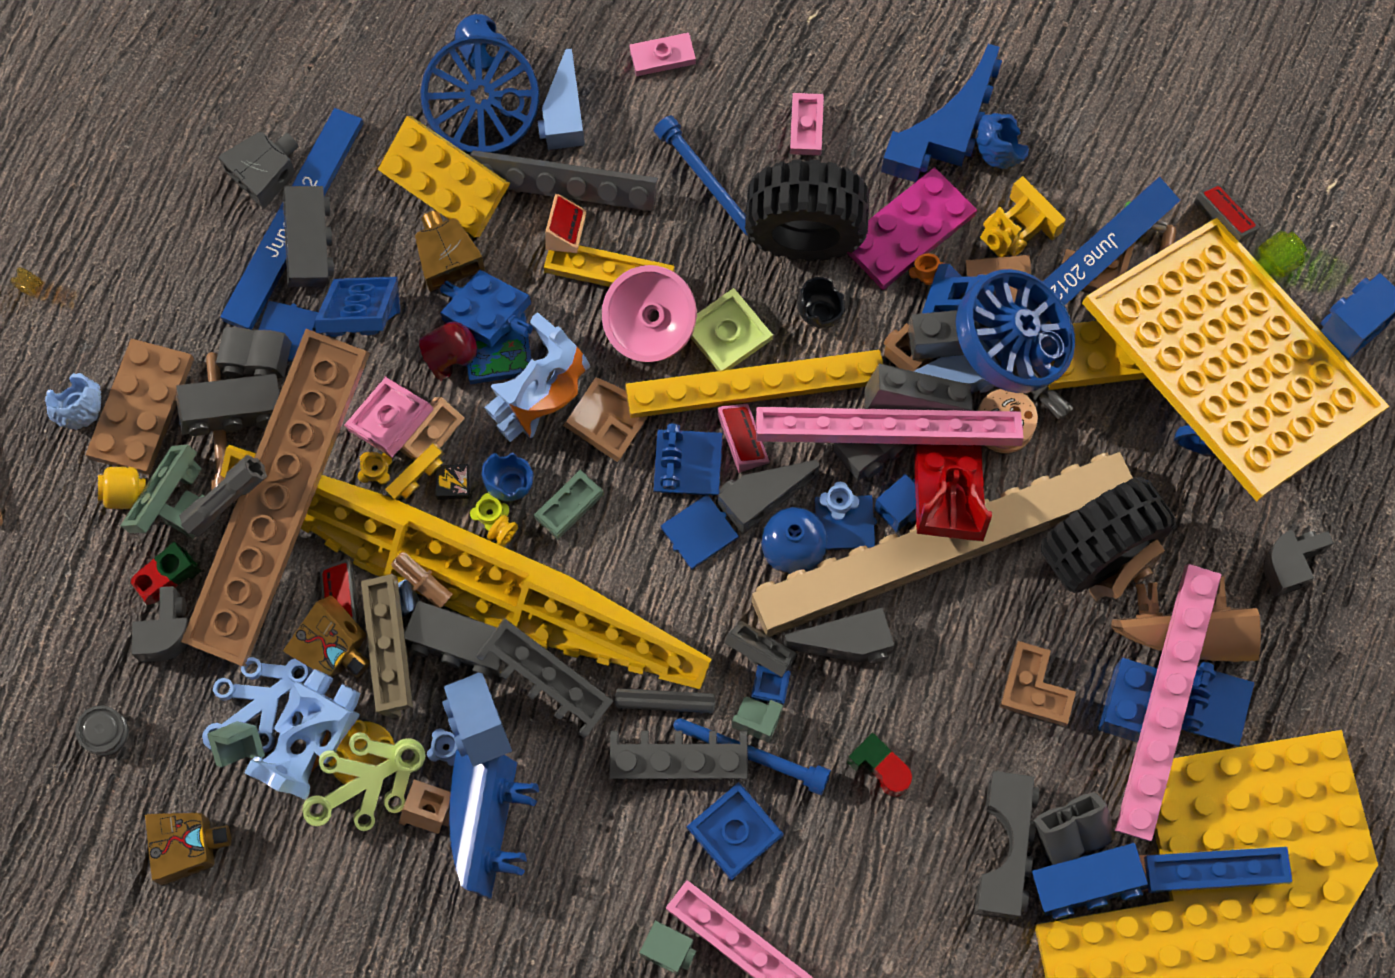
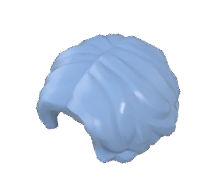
M82 373L71 374L70 382L72 386L65 389L62 393L55 394L53 390H48L46 393L45 402L48 417L60 427L77 430L82 427H88L98 418L101 409L100 385Z

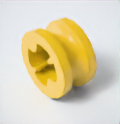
M502 515L490 528L487 539L490 541L496 540L498 545L505 547L515 535L518 524L516 522L509 523V518L506 515Z

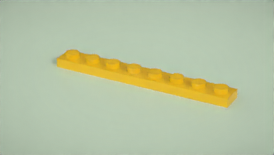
M873 350L627 383L625 389L630 418L865 387L878 364H883L881 351Z

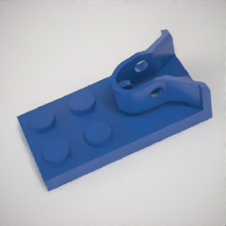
M398 277L333 279L315 319L316 333H326L327 336L337 337L346 334V332L375 335L379 331H384L386 322L395 314H400Z

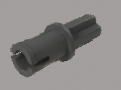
M1032 366L1034 375L1037 378H1042L1040 374ZM1049 385L1032 392L1035 395L1033 399L1035 401L1040 400L1057 419L1065 418L1072 410V406L1056 389L1049 390Z

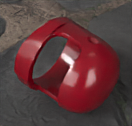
M459 322L443 324L419 339V347L423 359L434 376L440 381L451 376L453 373L452 364L467 366L477 354V344L472 332Z

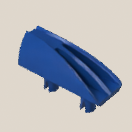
M456 750L449 811L450 841L454 865L460 884L464 889L486 899H491L496 872L520 876L525 872V870L510 865V863L527 862L526 854L522 852L501 851L510 803L535 806L537 801L523 794L539 793V787L536 783L514 782L518 763L506 755L473 767L468 754L461 757L459 750Z

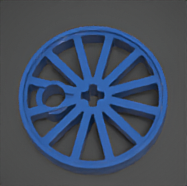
M472 35L450 42L431 59L421 82V106L430 128L466 154L471 155L473 150L497 154L517 144L530 130L538 111L539 87L530 63L514 46L495 37ZM474 44L476 80L473 79L456 52L457 48ZM481 44H489L500 49L483 80ZM506 52L519 61L520 66L491 83ZM450 54L468 84L436 68L439 62L446 55ZM521 73H527L531 85L530 90L506 88L502 91H496ZM435 75L464 92L428 93L431 76ZM479 88H483L485 95L489 96L488 100L483 99L481 104H477L475 97L471 96L472 92L477 93ZM512 94L519 99L520 105L516 110L507 111L502 107L501 102L506 95ZM524 98H531L530 110L526 116L522 114ZM433 100H464L437 118H433L428 103ZM492 107L498 109L504 117L516 118L523 122V125L514 135L509 136ZM469 108L454 138L448 136L439 127L448 119ZM476 111L478 116V147L460 143ZM484 111L487 112L503 137V142L486 146Z
M1012 269L991 272L977 281L964 295L959 304L956 315V331L960 347L973 369L995 387L1013 393H1029L1053 383L1068 369L1075 349V334L1071 318L1057 294L1035 276ZM989 286H994L997 298L989 290ZM1010 287L1017 289L1015 303L1013 302ZM1029 296L1039 304L1033 311L1027 309ZM976 298L985 307V309L977 306ZM1045 311L1051 324L1041 325L1038 316ZM974 320L989 328L976 329ZM999 339L987 352L980 340ZM1005 346L1001 366H999L992 357ZM1014 363H1016L1019 377L1012 373ZM1032 366L1035 368V370L1040 374L1042 378H1037L1034 375Z

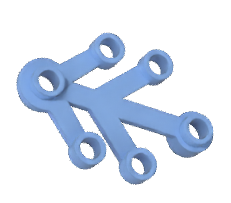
M249 657L246 662L247 666H241V671L246 678L255 680L263 676L281 680L269 688L233 684L227 678L218 679L213 685V692L220 700L226 701L231 698L253 701L224 723L209 725L202 735L204 745L212 751L208 733L236 721L248 723L262 712L258 733L259 737H269L268 744L263 747L264 753L269 752L275 744L273 730L279 699L289 691L290 698L293 684L295 682L305 683L313 669L295 658L284 666L261 663L258 659ZM255 663L258 665L256 672L252 674L247 673V667L250 664ZM297 669H304L305 674L302 678H294V672ZM222 685H230L228 693L224 695L219 693ZM301 712L295 714L297 721L293 724L294 726L301 724Z

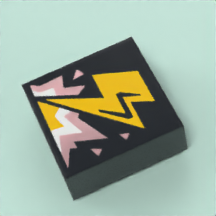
M469 464L441 465L436 470L437 500L470 498Z

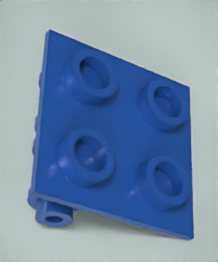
M668 424L667 429L658 430L653 492L719 495L722 433L681 431L678 424Z
M1201 662L1200 666H1197L1181 730L1239 747L1254 682L1214 671L1213 664Z

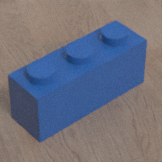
M1135 843L1032 871L1045 917L1052 915L1054 920L1074 915L1073 909L1087 905L1088 910L1109 905L1108 899L1121 896L1122 901L1136 899L1143 896L1142 890L1148 889V883Z

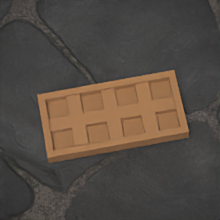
M131 339L85 455L87 458L116 467H134L139 473L150 475L177 405L176 385L185 384L194 361L193 356L185 352Z

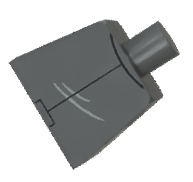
M258 132L222 153L218 158L224 171L264 209L293 177L295 170L288 156L299 146L288 133H285L273 143L263 132Z

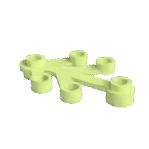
M359 732L354 734L349 741L351 751L354 754L362 756L370 753L388 758L377 766L340 758L332 750L323 752L319 757V765L323 772L328 774L339 772L357 776V778L324 797L316 795L308 798L302 808L306 822L312 826L324 825L329 821L333 808L365 790L361 808L354 813L353 821L357 829L361 831L370 830L375 824L374 811L383 780L394 772L396 774L392 790L385 794L383 802L389 812H400L405 804L404 794L410 773L419 770L425 761V750L421 743L415 739L406 738L392 745L370 740L365 733ZM364 739L367 741V744L363 749H356L354 747L356 740ZM405 750H412L414 752L410 760H403L401 758ZM327 757H334L336 759V763L332 767L324 766L323 762ZM397 796L401 799L400 803L394 807L388 804L389 799ZM314 804H321L323 806V810L318 814L310 812V808ZM363 814L371 817L367 824L358 823V818Z

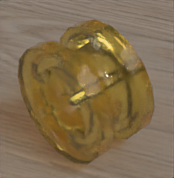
M18 267L16 270L17 276L11 277L9 282L21 292L35 297L37 294L35 289L36 287H41L43 281L30 271Z

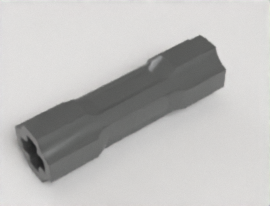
M246 455L227 472L225 479L205 497L198 498L179 515L181 526L188 534H194L197 537L201 536L219 520L224 510L240 496L251 492L267 477L265 466L258 458Z

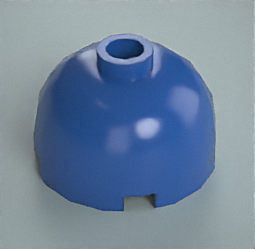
M790 507L782 509L770 517L763 529L761 546L764 557L772 568L789 574L801 569H805L808 572L816 568L822 561L826 553L828 538L825 527L816 514L805 508Z

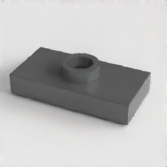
M743 621L738 622L728 633L724 641L728 646L747 656L754 664L762 665L781 677L792 666L798 655Z

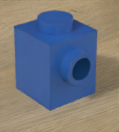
M906 474L876 499L874 510L896 532L908 522L912 525L916 523L915 479L911 480Z

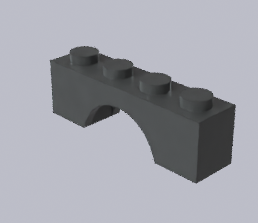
M993 771L989 776L985 811L996 817L1004 826L1009 839V852L1005 863L1000 868L982 874L978 878L974 914L1017 920L1021 916V912L1027 911L1029 891L1023 890L1024 877H1030L1032 869V856H1027L1028 842L1033 843L1036 830L1034 821H1030L1031 808H1037L1039 799V788L1034 787L1035 777L999 771Z

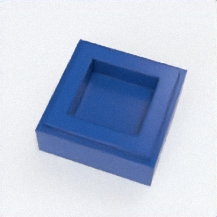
M758 665L751 698L766 703L772 700L784 706L791 671H787L781 677L764 666Z

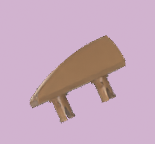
M1221 576L1200 659L1230 662L1259 661L1261 629L1258 609L1245 607L1231 609L1230 606H1227L1225 576ZM1157 582L1148 583V596L1145 584H1135L1139 614L1135 618L1113 619L1111 627L1116 633L1134 642L1162 651L1172 614L1163 615V612H1159Z

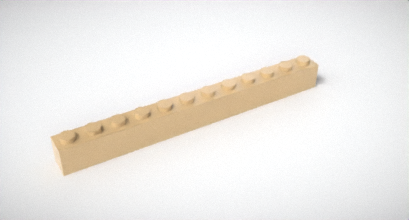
M1108 452L1102 453L1092 458L1091 463L1082 467L1079 464H1074L1063 469L1060 472L1061 475L1056 477L1042 476L1031 482L1030 487L1019 490L1018 487L1011 488L1000 495L1001 498L991 502L988 499H984L985 507L988 511H992V518L983 542L917 534V527L915 525L909 530L910 533L900 537L897 534L886 536L879 541V545L874 547H857L848 553V557L837 560L835 557L820 562L817 565L818 568L806 572L805 569H801L789 574L787 580L775 584L774 581H770L758 586L756 592L752 593L753 607L765 635L771 637L1055 527L1061 521L1067 519L1073 512L1085 506L1089 501L1099 497L1109 489L1111 490L1117 485L1133 479L1121 452L1109 455Z

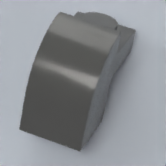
M1291 529L1281 535L1272 545L1265 556L1264 573L1274 597L1304 588L1314 579L1306 559L1325 553L1334 542L1329 531L1318 535L1315 531H1310L1296 538Z
M174 586L160 587L159 620L132 622V655L140 662L169 660L181 654L188 647V644L181 642L189 623L187 618H181L186 616V600L184 596L181 597V594Z

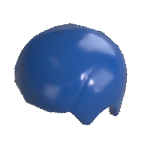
M494 453L483 463L481 475L486 490L491 496L500 501L522 499L533 487V470L526 460L517 457L514 453L503 457Z

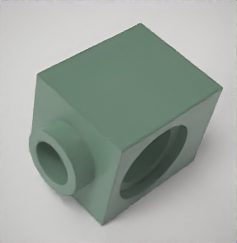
M655 920L639 954L640 957L679 975L682 968L685 970L689 969L697 951L692 949L693 939Z

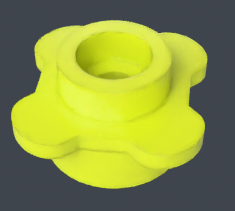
M485 493L477 502L476 507L471 509L470 516L473 521L483 523L486 530L489 531L495 521L502 515L508 516L510 510L506 503H500L498 499L489 493ZM492 510L493 513L491 515H488L487 511Z

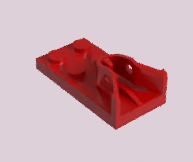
M914 444L917 534L983 542L991 522L992 511H988L985 507L981 445Z

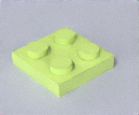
M733 288L697 313L695 328L690 338L717 371L731 370L773 340V334Z

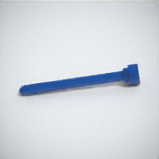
M672 115L663 118L655 126L654 133L662 142L666 141L667 144H672L739 228L748 236L745 230L746 215L683 139L681 136L682 131L680 130L681 125Z
M682 718L675 720L673 726L676 731H683V734L709 744V731L712 730ZM717 733V744H740L738 740ZM748 745V760L804 781L803 785L809 787L808 791L822 796L831 773L830 769L820 765L817 768L810 766L808 769Z

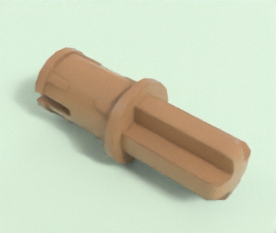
M405 552L400 553L393 560L392 567L414 586L412 590L420 592L435 607L441 608L453 595L431 575V570L426 572Z

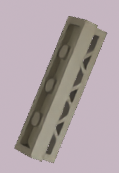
M390 574L361 581L375 710L381 715L394 719L401 717L400 710L412 708L413 704L398 578Z

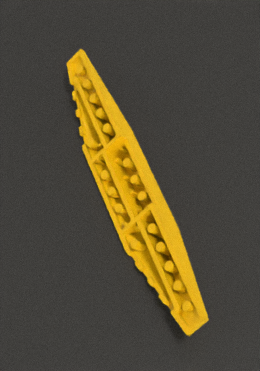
M232 445L227 446L220 475L225 478L227 472L246 455L255 458L256 453ZM324 475L321 476L301 529L306 533L314 532L326 540L324 545L335 552L341 550L353 558V564L379 577L393 574L397 576L399 583L405 580V578L391 564L400 553L405 552L426 572L431 570V575L453 594L444 604V606L494 627H498L505 618L545 649L551 647L563 650L564 655L576 658L582 655L597 659L599 664L609 666L610 663L628 667L630 672L642 675L644 672L659 675V679L697 689L702 687L712 660L711 658L574 578L392 497Z

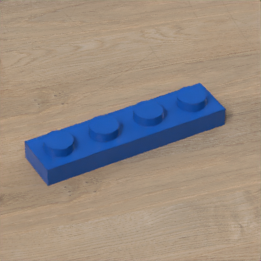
M1287 847L1147 855L1144 857L1148 893L1292 883Z

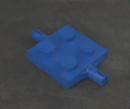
M479 270L461 288L449 281H445L441 285L440 292L453 298L440 312L442 320L446 323H462L472 332L474 338L492 347L501 336L511 330L523 335L525 338L529 337L528 333H532L533 326L520 320L521 314L531 304L530 296L482 270Z

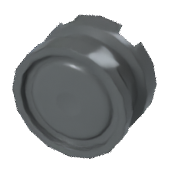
M104 705L93 706L85 710L78 718L75 734L79 744L87 751L99 756H108L118 752L125 745L129 736V726L126 719L113 708Z

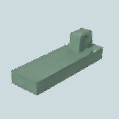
M188 444L171 446L120 526L129 533H147L178 482L181 481L186 485L193 484L201 472L202 468L193 460L197 451Z

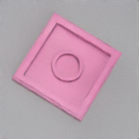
M385 377L344 426L349 432L393 458L434 409L427 401Z

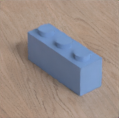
M476 673L444 686L448 699L442 701L461 757L468 754L472 766L475 767L512 752L483 673Z

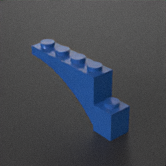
M987 45L983 57L971 78L943 108L907 130L899 133L892 132L883 158L882 173L916 182L920 172H927L931 158L962 167L965 156H972L976 139L972 138L974 129L978 130L981 118L985 115V112L980 111L982 103L989 104L994 86L989 85L991 77L997 78L1001 68L1002 60L997 59L999 46Z

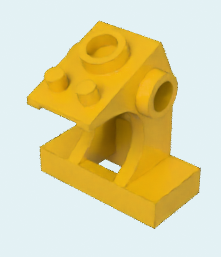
M1022 176L1013 184L1009 197L1016 205L1006 213L999 207L995 213L989 216L983 224L985 229L980 238L998 257H1006L1010 254L1017 256L1027 246V241L1041 230L1053 241L1062 233L1066 219ZM1014 220H1016L1024 228L1022 232V229L1018 225H1015L1013 223Z

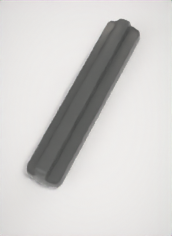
M619 688L615 693V706L624 709L713 713L715 710V695L712 693Z

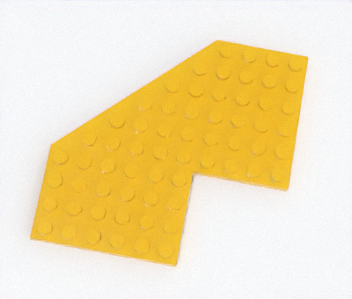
M1342 730L1173 758L1154 831L1159 854L1287 847L1292 883L1169 892V902L1036 924L1034 927L1045 978H1310L1378 867Z

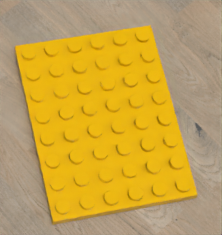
M1218 218L1213 219L1090 293L1082 302L1256 502L1367 425L1389 407L1382 397Z

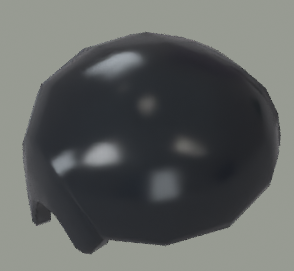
M824 277L809 279L804 283L799 292L797 301L798 312L802 319L810 326L818 329L830 328L838 324L845 313L844 293L838 292L835 289L832 279Z

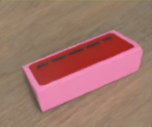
M740 404L719 407L718 418L738 473L768 464L769 459L763 443L756 441V424L749 405Z

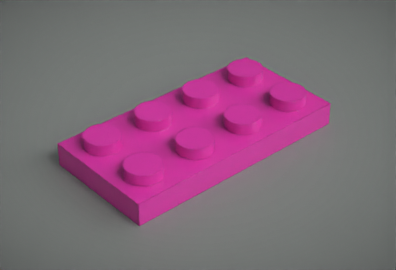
M934 167L868 220L867 238L854 252H847V254L884 290L913 267L918 256L930 253L976 216L977 209Z

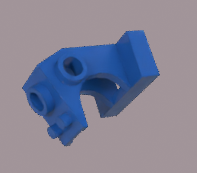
M939 264L922 314L958 310L962 300L959 299L962 293L966 294L985 274H979L977 277H962L950 264ZM989 286V290L997 298L994 286ZM976 298L977 306L985 309V307Z

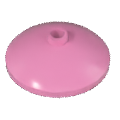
M654 265L635 267L620 275L608 289L602 305V324L608 340L621 354L640 362H658L678 353L692 336L697 319L695 298L688 284L673 271ZM657 310L659 318L657 321L652 322L650 314L652 311Z

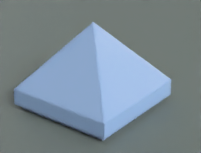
M406 579L398 583L402 617L413 612L417 601H420L416 591L412 590L414 586Z

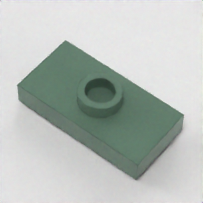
M579 470L534 514V518L558 540L604 495V491L583 471Z

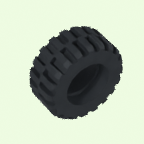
M811 159L810 161L792 160L789 163L783 161L776 163L774 167L767 166L763 168L760 173L758 172L752 178L748 185L745 230L754 245H758L759 249L765 252L770 251L774 256H785L791 260L805 259V261H814V259H821L823 261L830 260L831 257L835 256L837 258L843 257L847 252H854L867 238L869 189L863 179L857 173L853 174L851 169L847 167L841 168L836 163H821L819 160Z
M1143 477L1133 478L1102 493L1099 497L1089 501L1085 506L1073 512L1067 519L1061 521L1041 541V553L1065 589L1073 593H1079L1118 573L1122 565L1133 559L1150 543L1157 539L1161 543L1175 529L1176 518L1151 481Z

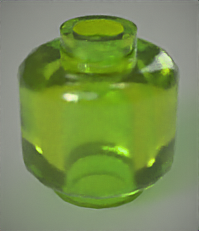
M1278 231L1258 247L1260 259L1257 262L1269 275L1273 273L1279 278H1284L1305 262L1304 253L1307 251V248L1294 232Z

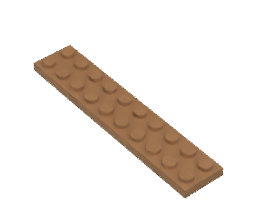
M305 329L255 455V458H258L265 466L267 477L247 495H242L238 498L181 642L240 666H247V659L251 656L365 368L370 355L369 352Z

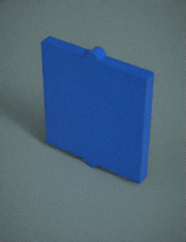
M268 301L258 330L285 333L292 342L288 361L293 362L305 329L314 331L318 312L298 308L294 303L290 306Z
M705 495L660 525L662 531L673 544V551L679 552L691 570L739 538L726 520V513L720 512L708 495Z
M872 495L857 496L859 498L858 507L847 511L841 520L832 518V512L827 506L820 504V497H815V514L823 523L828 538L826 550L855 549L860 546L871 548L875 546L874 526L877 520L873 518ZM838 498L836 502L842 503V499Z

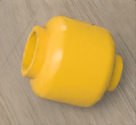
M107 467L103 475H98V501H103V505L107 509L131 510L146 486V479H139L138 470L134 467Z

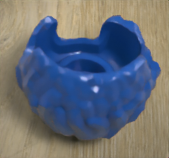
M993 113L991 115H983L979 123L976 138L978 150L983 160L992 167L1008 169V167H1013L1028 157V146L1018 144L1017 136L1021 133L1020 128L1017 127V120L1013 118L1012 114L1002 115Z

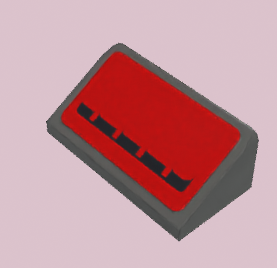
M1219 183L1201 190L1194 200V203L1211 221L1218 218L1240 243L1260 229V226Z
M342 560L320 568L322 598L333 596L360 626L354 567L351 560Z

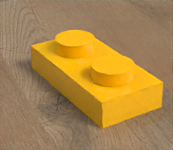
M432 443L385 490L394 499H399L401 496L407 499L420 486L416 481L424 473L430 476L443 464L440 458L445 453L436 444Z

